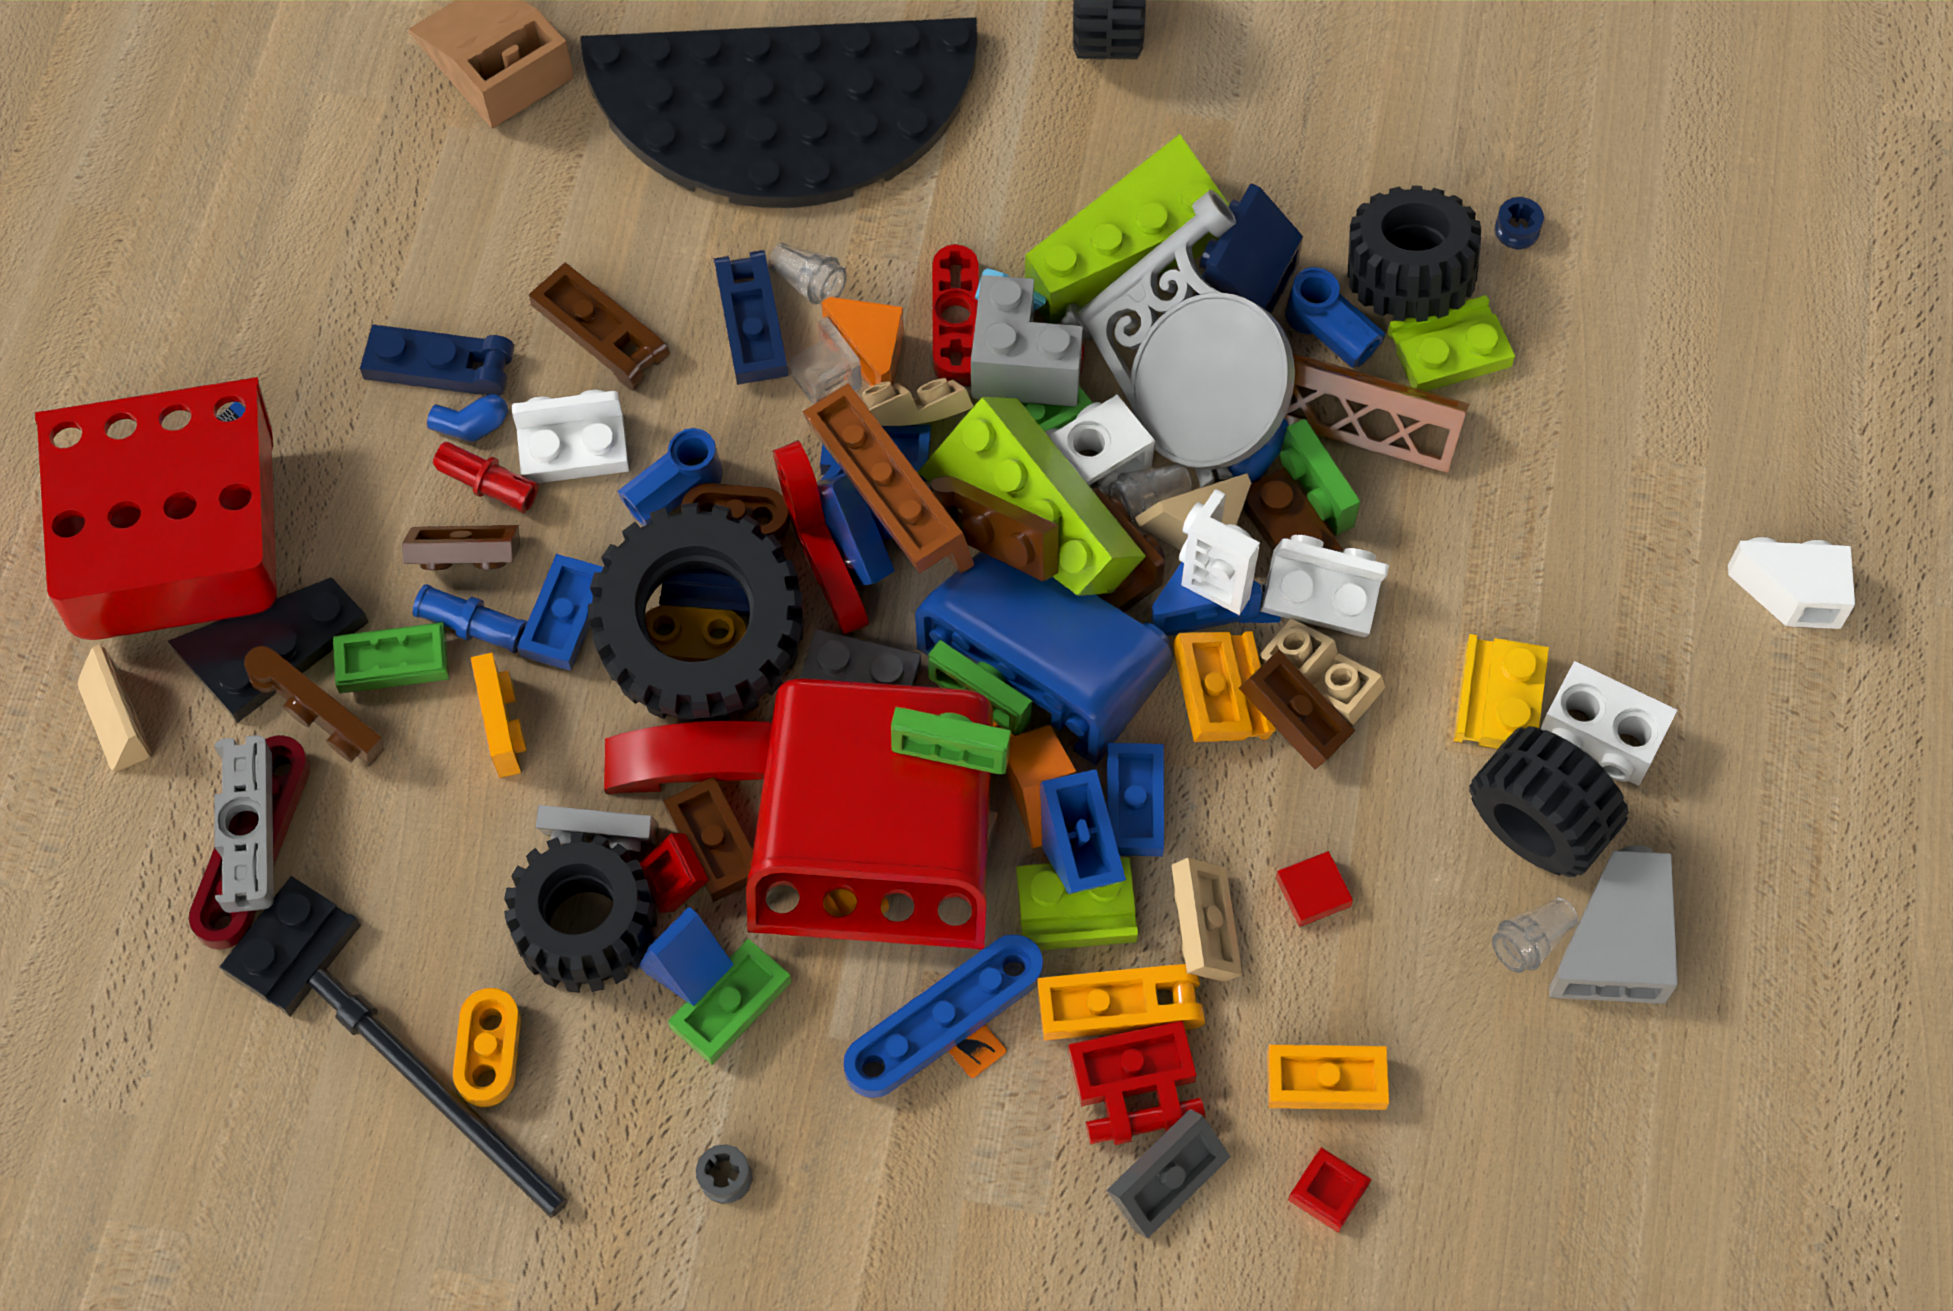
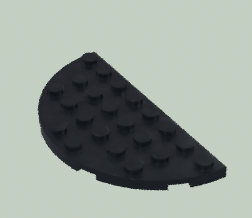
M977 17L580 36L584 71L593 98L596 99L600 109L608 119L609 127L614 134L643 163L666 179L695 192L696 188H700L714 194L726 196L729 198V203L762 208H797L821 205L852 197L854 190L868 186L882 178L887 182L911 167L937 143L960 110V103L973 76L977 50Z

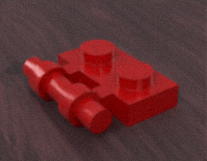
M1183 1020L1068 1044V1054L1081 1107L1104 1102L1107 1117L1085 1122L1090 1145L1112 1140L1114 1146L1132 1142V1136L1163 1129L1166 1133L1189 1109L1203 1115L1206 1119L1201 1097L1179 1102L1176 1091L1177 1086L1195 1083L1197 1077ZM1156 1091L1159 1106L1127 1113L1125 1097Z

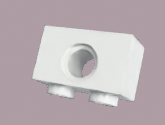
M1118 395L1102 404L1095 402L1088 405L1078 414L1074 421L1059 430L1053 428L1045 431L1091 489L1098 487L1104 495L1152 467L1155 440ZM1082 450H1093L1099 454L1087 457L1079 454L1078 452Z

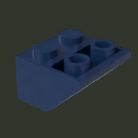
M1250 183L1241 201L1233 199L1228 206L1235 216L1236 224L1222 234L1219 241L1213 238L1210 239L1201 257L1199 267L1205 270L1202 277L1217 291L1248 299L1272 314L1299 264L1303 235L1261 187Z

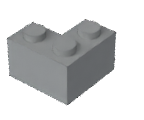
M981 275L971 355V398H1018L1020 402L1077 407L1083 326L1033 322L1034 279Z

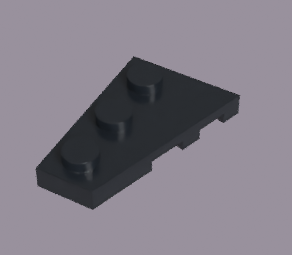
M330 577L277 598L273 605L264 612L222 619L167 642L184 664L232 718L239 723L277 693L275 690L260 692L251 685L244 665L245 656L251 649L258 646L269 647L301 673H304L334 650L333 636L354 634L369 623L364 611Z

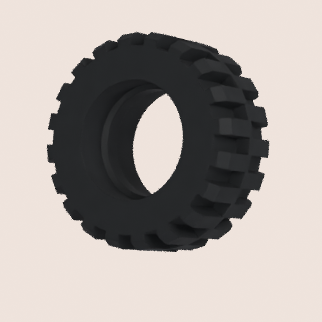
M698 503L681 504L682 513L667 515L664 507L650 513L652 522L640 528L636 522H633L624 529L622 534L625 540L618 547L610 544L601 557L604 567L602 572H594L590 585L593 600L592 603L588 604V621L593 632L592 639L611 679L616 681L625 696L635 704L640 702L645 705L649 713L665 719L667 715L678 717L680 723L697 722L698 718H711L712 721H728L729 713L742 709L744 714L759 706L758 699L765 693L773 695L783 684L782 676L787 669L792 670L796 662L798 644L800 640H803L804 631L803 601L798 575L792 561H788L785 557L781 543L773 534L766 536L761 531L760 523L745 515L739 520L732 516L731 508L716 504L712 512L700 511ZM691 569H712L734 578L746 593L750 606V618L746 633L732 649L714 659L687 662L668 657L656 647L648 635L645 623L646 605L654 591L671 576Z

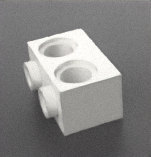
M1574 661L1540 729L1555 733L1581 748L1596 760L1613 780L1620 782L1629 781L1639 786L1677 709ZM1567 710L1582 711L1589 717L1590 721L1581 722L1575 720L1569 715ZM1619 735H1632L1638 739L1642 746H1629L1620 739Z

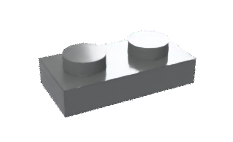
M1189 1109L1106 1191L1134 1231L1148 1239L1230 1158V1155L1204 1116Z

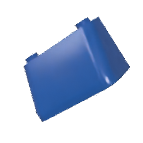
M979 551L972 557L973 567L961 574L958 570L929 593L916 609L917 649L928 656L938 641L941 640L976 664L980 661L990 664L1003 675L1006 684L1052 714L1051 725L1061 731L1066 724L1079 739L1073 751L1097 766L1107 752V744L1116 741L1171 669L1172 651L1168 646L1170 643L1169 638L1157 626L1146 622L1141 624L1097 595L1077 596L1054 577L1041 581Z

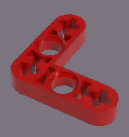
M953 244L941 248L935 254L932 263L933 369L938 379L945 378L947 382L954 380L962 386H971V355L978 300L975 299L979 286V263L972 249L964 245ZM951 265H961V289L951 288ZM950 306H962L969 311L970 316L964 322L954 324L944 320L941 314ZM1082 344V356H1081V370H1080V374L1082 373L1083 365H1084V348H1083V344ZM951 353H961V365H951Z
M797 440L772 450L790 522L841 633L846 635L868 626L869 621L862 601L825 523L817 481L802 444Z

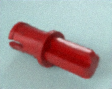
M443 442L433 458L432 464L438 471L473 487V494L478 497L483 495L493 497L523 514L531 508L536 499L539 483L500 466L499 460L492 456L485 460L450 442Z

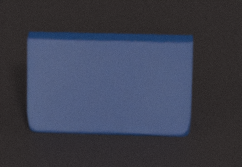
M846 474L817 481L825 523L854 585H871L893 573L895 570L868 504Z

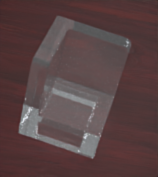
M828 317L817 322L819 342L786 361L789 374L813 405L847 383L851 385L854 391L862 387L860 359Z

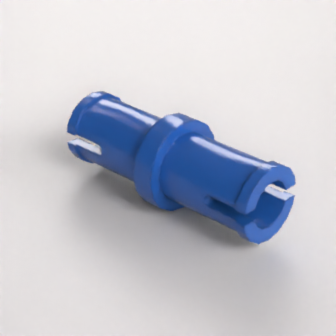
M424 584L420 588L412 611L414 617L424 618L434 623L443 622L445 627L456 630V636L469 641L472 637L508 649L512 653L518 652L517 646L528 622L484 607V601L472 596L465 600L435 589L428 584Z

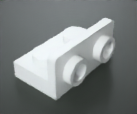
M588 390L580 395L553 399L542 396L512 405V414L517 428L521 476L537 483L629 472L624 416L617 391Z
M1215 489L1205 505L1197 502L1193 506L1184 523L1183 533L1187 534L1188 538L1179 555V561L1184 563L1181 585L1240 615L1250 599L1260 542L1251 538L1244 529L1236 525H1225L1222 523L1226 494Z
M1292 535L1291 540L1282 539L1273 552L1260 612L1288 619L1292 618L1296 621L1366 638L1370 634L1380 585L1387 577L1389 565L1377 562V556L1369 551L1347 548L1344 550V553L1325 549L1323 548L1324 543L1321 540L1306 535Z

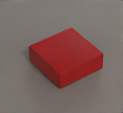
M671 833L639 863L643 868L652 897L660 913L675 912L709 881L685 833Z
M1329 851L1277 871L1276 880L1299 927L1352 906L1353 899Z
M1320 1147L1290 1193L1288 1201L1339 1233L1372 1179Z

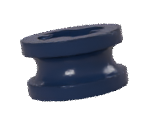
M1513 197L1506 200L1500 206L1494 227L1497 239L1503 245L1513 249H1526L1534 245L1539 238L1543 225V210L1538 203L1529 198ZM1511 218H1515L1517 223L1520 218L1528 222L1527 228L1523 229L1522 224L1519 225V228L1510 224Z

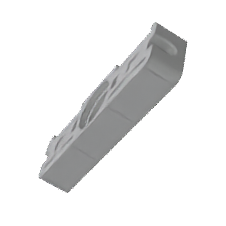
M259 735L247 736L246 744L237 745L234 738L221 739L216 742L214 747L222 759V794H214L215 849L222 858V895H215V899L222 909L228 913L266 909L273 904L272 752L266 740ZM243 811L257 813L259 816L258 825L252 832L243 836H237L229 832L230 821L235 815Z

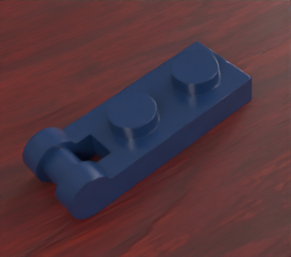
M765 250L749 252V258L731 261L729 256L714 258L737 385L789 376ZM754 278V281L734 284L735 280Z
M372 324L360 371L363 379L480 395H501L504 392L507 376L503 372L504 367L512 361L515 344L510 339L499 335H490L483 339ZM473 361L484 363L477 370L472 369Z

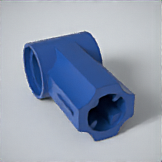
M1318 267L1306 268L1299 272L1294 279L1285 309L1287 322L1300 333L1314 334L1352 369L1356 366L1360 367L1382 344L1385 333L1339 293L1338 280L1332 273ZM1304 298L1314 299V300L1318 301L1319 303H1318V304L1310 303L1309 301L1305 300Z
M684 429L671 439L668 452L618 490L620 499L641 526L652 522L651 512L665 507L668 515L682 504L684 496L693 487L704 483L720 484L723 470L713 438L709 433L701 429ZM694 458H705V460L698 465H686L690 460Z

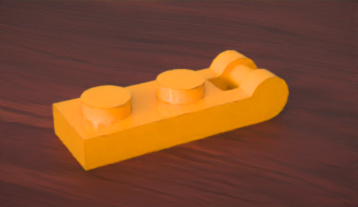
M1186 964L1037 978L1043 1041L1125 1033L1182 1020L1185 1030L1199 1028L1205 1024L1203 1005L1197 1003L1195 988L1200 985L1199 976L1188 974ZM1156 991H1172L1174 1004L1158 1005Z

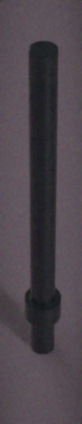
M321 968L311 977L309 985L337 1011L336 1020L352 1035L360 1034L550 1218L556 1216L565 1207L567 1199L376 1017L378 1010L361 993L353 995L326 968Z

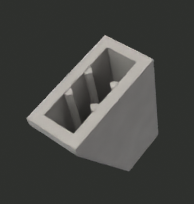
M1628 846L1619 851H1613L1606 863L1550 983L1549 998L1665 1004L1678 985L1671 854L1654 853L1653 849L1646 846Z

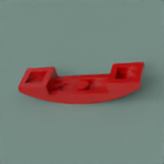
M688 722L638 729L605 738V794L661 792V783L702 782L711 777H715L716 781L764 780L772 722Z

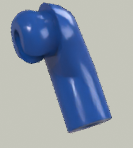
M495 394L479 398L461 411L435 404L429 412L427 427L430 430L458 439L475 442L497 429L503 423L508 413V406L502 397Z
M1285 418L1275 434L1261 449L1249 458L1228 467L1233 477L1247 473L1251 483L1259 481L1281 452L1286 427L1288 426Z

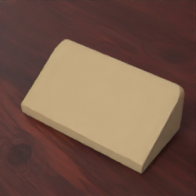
M100 644L92 647L79 676L78 688L109 767L113 772H118L151 758L150 754L152 751L117 665L105 647H101Z

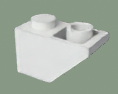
M1758 537L1748 541H1740L1728 564V575L1785 626L1841 629L1855 606L1851 546L1832 545L1824 540H1811L1802 544L1781 543L1772 538Z

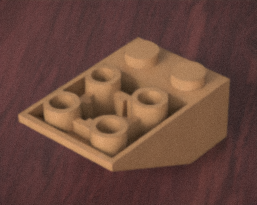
M455 0L408 29L409 34L492 129L574 79L566 40L538 9L523 0Z

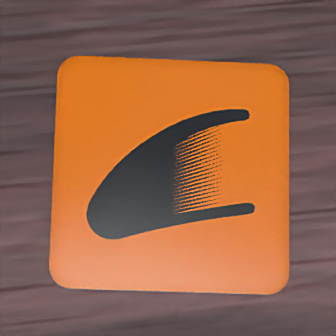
M984 1025L948 1052L970 1078H975L1005 1055L1006 1049L989 1028Z

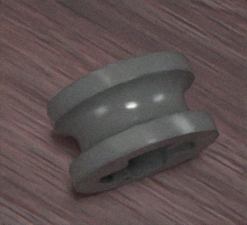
M727 1144L715 1145L707 1149L699 1158L696 1165V1179L709 1199L720 1204H728L742 1199L749 1191L752 1183V1170L745 1155L738 1148ZM721 1161H730L734 1172L739 1174L735 1181L730 1178L727 1179L730 1184L727 1187H718L714 1177L709 1175L713 1166L718 1170L721 1169L718 1164Z

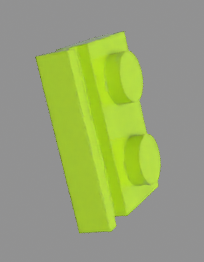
M1487 295L1466 300L1465 304L1458 310L1449 308V315L1439 319L1433 315L1428 317V321L1416 322L1415 318H1406L1405 322L1392 321L1387 332L1389 338L1393 339L1397 347L1396 354L1411 387L1424 391H1430L1510 368L1515 359V354L1496 314H1492Z
M1120 858L1126 878L1124 882L1068 894L1051 863L1016 866L1022 936L1031 939L1040 950L1137 943L1138 929L1136 927L1130 858Z

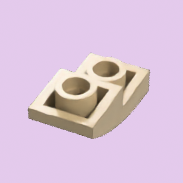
M945 378L937 379L921 386L917 390L918 396L914 398L905 387L899 383L892 385L889 381L873 385L861 394L863 398L861 400L882 426L922 424L954 416L973 408L966 388L954 380L947 382Z
M1292 618L1258 655L1259 661L1263 665L1272 655L1280 650L1352 727L1385 689L1381 674L1339 654L1334 639Z

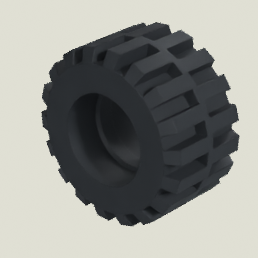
M1073 0V50L1077 58L1137 60L1144 45L1146 0Z
M1412 185L1411 189L1391 188L1386 195L1377 193L1371 196L1370 203H1362L1356 211V216L1352 217L1349 233L1347 274L1349 287L1352 293L1358 294V301L1364 307L1374 306V313L1380 316L1390 314L1394 316V320L1404 322L1406 318H1415L1416 322L1428 321V317L1433 315L1439 319L1449 315V308L1456 310L1461 308L1465 304L1466 297H1471L1475 291L1481 247L1480 221L1475 220L1476 213L1470 206H1462V199L1456 195L1448 197L1444 195V190L1441 189L1425 190L1422 189L1423 186Z
M1537 727L1517 728L1471 780L1472 783L1469 785L1473 805L1489 829L1517 855L1535 866L1557 875L1562 874L1567 877H1576L1577 875L1584 874L1628 820V805L1623 800L1625 797L1605 769L1575 744L1547 730L1543 731Z
M583 833L570 834V843L561 844L558 837L546 841L549 850L542 854L534 848L526 855L529 863L526 869L517 865L511 875L515 887H506L504 900L509 910L504 911L506 924L520 957H523L527 968L534 975L540 973L544 983L556 988L560 981H563L567 992L580 993L581 984L589 983L591 991L595 992L604 990L602 981L612 977L616 984L625 980L627 976L624 968L628 965H631L636 970L639 968L643 959L641 949H648L654 942L655 937L651 927H657V914L643 868L637 859L631 861L626 848L618 843L611 850L608 839L599 835H595L592 843H588ZM594 892L602 894L613 901V907L607 919L590 932L569 935L558 932L550 927V921L556 908L564 900L575 894Z

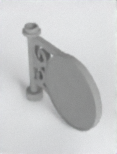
M1212 190L1206 192L1192 204L1196 213L1193 218L1083 308L1075 303L1066 307V315L1061 318L1063 325L1083 326L1082 341L1086 338L1094 340L1130 402L1134 416L1155 440L1154 449L1171 461L1187 467L1205 470L1225 468L1237 464L1256 453L1271 439L1281 425L1289 408L1295 378L1292 349L1284 330L1277 320L1264 308L1248 299L1217 291L1205 281L1197 269L1192 254L1194 243L1209 231L1216 237H1220L1236 224V219L1231 209ZM1176 259L1180 271L1169 270L1165 272L1160 278L1159 285L1162 290L1174 293L1175 284L1177 283L1178 290L1175 297L1170 301H1164L1157 290V277L1162 269ZM1193 289L1200 295L1192 297ZM1155 310L1163 313L1159 319ZM1135 311L1141 317V327L1136 334L1130 336V330L1137 326L1138 323L1137 319L1131 316L1120 318L1115 327L1116 339L1122 346L1135 350L1138 349L1132 372H1130L1116 348L1112 333L1113 326L1120 316L1124 313Z

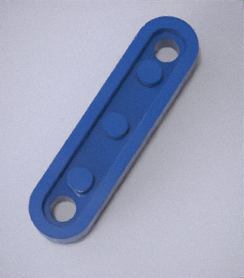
M1010 934L998 938L856 1039L848 1047L844 1056V1071L849 1086L859 1095L868 1098L883 1097L891 1093L1023 998L1037 986V978L1042 977L1043 958L1038 946L1031 939L1022 935ZM1016 962L1023 966L1024 971L1021 975L1013 977L1007 975L1003 968L1008 963ZM871 1062L881 1063L885 1068L884 1072L878 1077H868L864 1074L863 1069Z

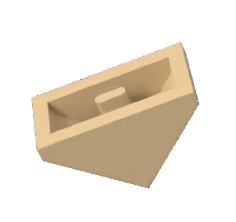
M1246 473L1156 503L1136 516L1135 519L1139 528L1182 550L1188 538V535L1183 533V526L1193 506L1197 502L1205 505L1214 490L1217 489L1226 494L1222 523L1225 525H1237L1251 481Z

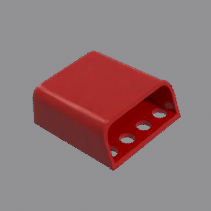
M258 377L35 412L38 434L47 593L64 625L74 636L85 640H101L257 614L266 611L273 605L277 599L272 466L273 431ZM239 402L246 406L245 412L237 420L224 422L216 417L219 408L226 403ZM186 411L191 414V420L181 429L167 430L162 427L164 418L171 412ZM130 419L137 423L135 431L126 438L113 439L107 435L108 429L116 421ZM77 428L82 431L80 440L73 446L67 448L55 446L53 439L61 430Z
M796 678L784 682L779 687L775 699L751 868L746 884L747 932L983 950L987 911L986 873L991 772L895 753L892 751L891 723L895 708L900 707L939 716L943 713H956L967 717L973 723L993 727V706L990 700L979 692L965 689ZM778 885L793 887L797 890L800 897L798 905L787 913L774 912L766 903L768 893ZM844 889L854 894L857 904L851 914L845 917H835L826 912L823 906L824 899L833 890ZM901 893L911 898L914 903V910L910 917L897 922L886 918L881 911V904L887 896ZM953 897L964 899L972 910L971 917L967 922L956 926L946 924L938 915L939 906L942 902Z

